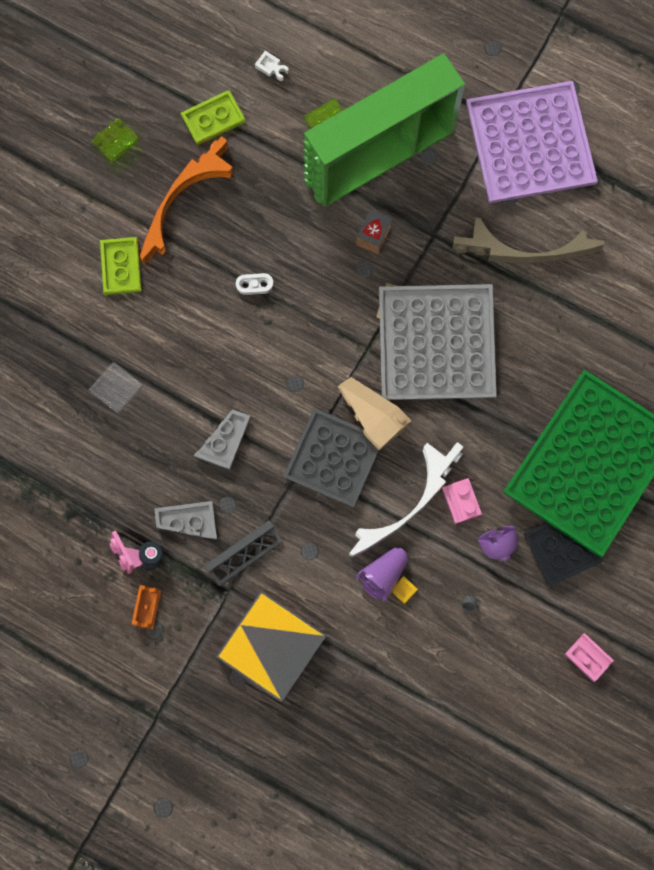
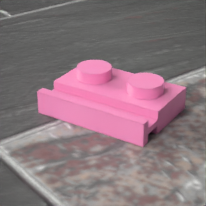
M469 478L442 487L455 524L482 515Z
M585 633L564 654L593 682L614 661Z

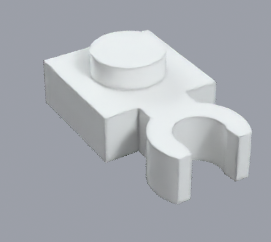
M264 51L255 64L256 69L269 77L274 73L279 81L284 80L283 76L279 74L280 72L289 73L288 67L279 65L280 60L267 51Z

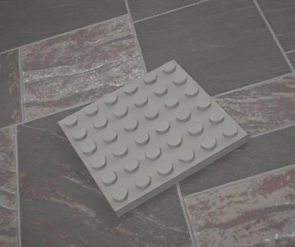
M493 284L379 287L381 390L383 398L387 400L496 398Z

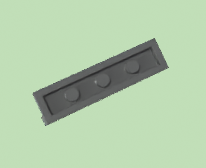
M267 521L208 562L205 567L218 586H221L283 541L271 522ZM272 532L277 541L271 545L263 544L264 536ZM251 545L260 546L259 553L256 556L247 555L248 547ZM235 556L244 557L243 565L240 567L231 566L232 558ZM219 567L228 568L227 576L219 580L214 571Z

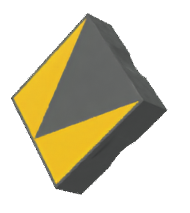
M260 591L216 658L283 703L327 635Z

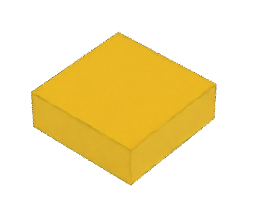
M403 576L393 588L392 593L405 604L418 589Z

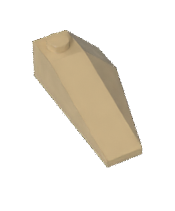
M352 377L338 386L347 404L355 411L356 420L360 421L364 427L363 432L378 450L400 435L411 422L399 407Z

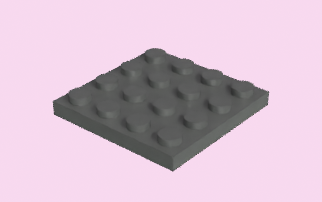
M314 408L283 478L354 509L379 450L365 436L364 429Z

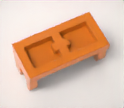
M142 585L139 586L132 625L154 629L161 590Z

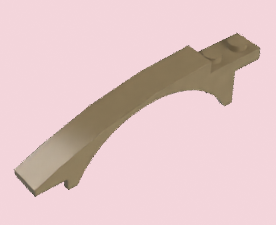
M475 217L472 238L454 236L452 250H456L459 253L475 252L476 255L489 254L488 261L532 263L557 261L602 250L605 241L586 239L587 231H581L571 242L559 249L544 253H527L515 250L501 243L489 232L482 219Z

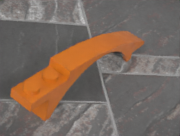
M222 136L218 141L215 140L211 144L210 150L206 154L201 155L198 163L192 159L172 184L156 212L144 241L140 255L144 265L156 252L162 256L166 252L163 243V222L166 212L176 196L190 185L201 180L221 177L231 178L233 176V167L220 158L228 149L227 140Z

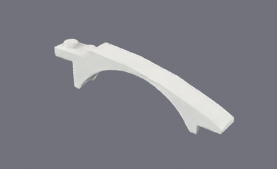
M457 442L445 457L427 443L422 451L427 466V483L423 497L409 515L393 525L378 529L359 528L355 536L360 541L352 549L349 556L353 558L367 551L395 533L419 513L445 485L446 481L441 476L445 478L451 470L449 467L453 461L457 463L462 457L463 453L461 451L463 446Z

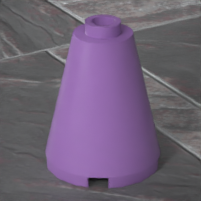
M393 548L359 571L356 579L363 582L361 587L369 595L377 600L383 598L382 602H385L408 562V555L402 548Z

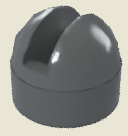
M466 595L462 600V609L469 612L475 611L478 604L477 598L474 595L473 597Z

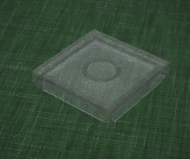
M113 362L90 387L89 391L116 414H119L143 385Z

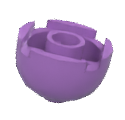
M514 526L501 527L503 531L496 532V529H493L481 535L478 542L483 553L489 558L499 559L500 561L511 558L510 555L518 547V537Z

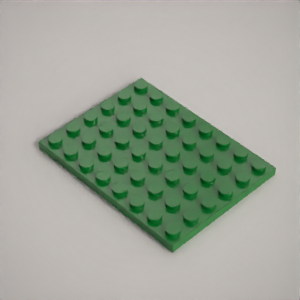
M584 369L506 486L503 494L602 558L654 476V414Z

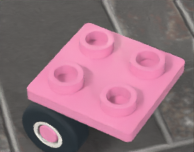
M116 531L112 532L109 545L112 552L118 554L120 559L118 562L123 571L126 570L128 574H131L133 569L139 566L147 570H153L160 565L163 550L158 543L146 542L141 546L140 550L124 547Z

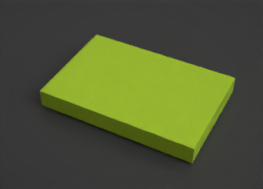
M230 90L181 113V117L197 146L246 123V119Z
M138 238L100 240L104 295L142 292Z

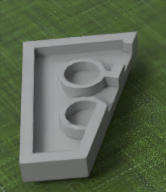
M232 409L211 437L205 441L201 449L194 454V457L230 470L251 417Z
M213 501L155 508L157 529L217 540Z

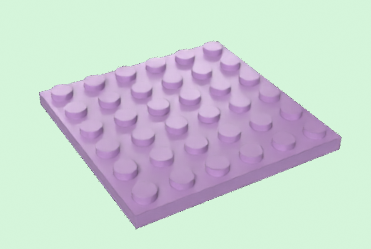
M573 81L466 99L467 111L489 204L597 184L598 180Z

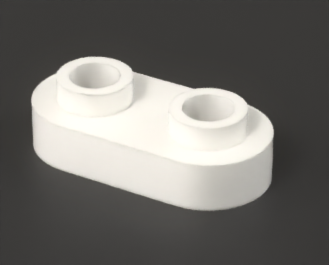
M265 273L241 275L236 280V289L243 295L266 294L273 288L272 277ZM266 282L268 285L262 287L261 283ZM246 283L249 286L248 288H243L242 285Z

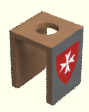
M370 209L357 235L356 245L378 255L391 229L390 223L392 218Z

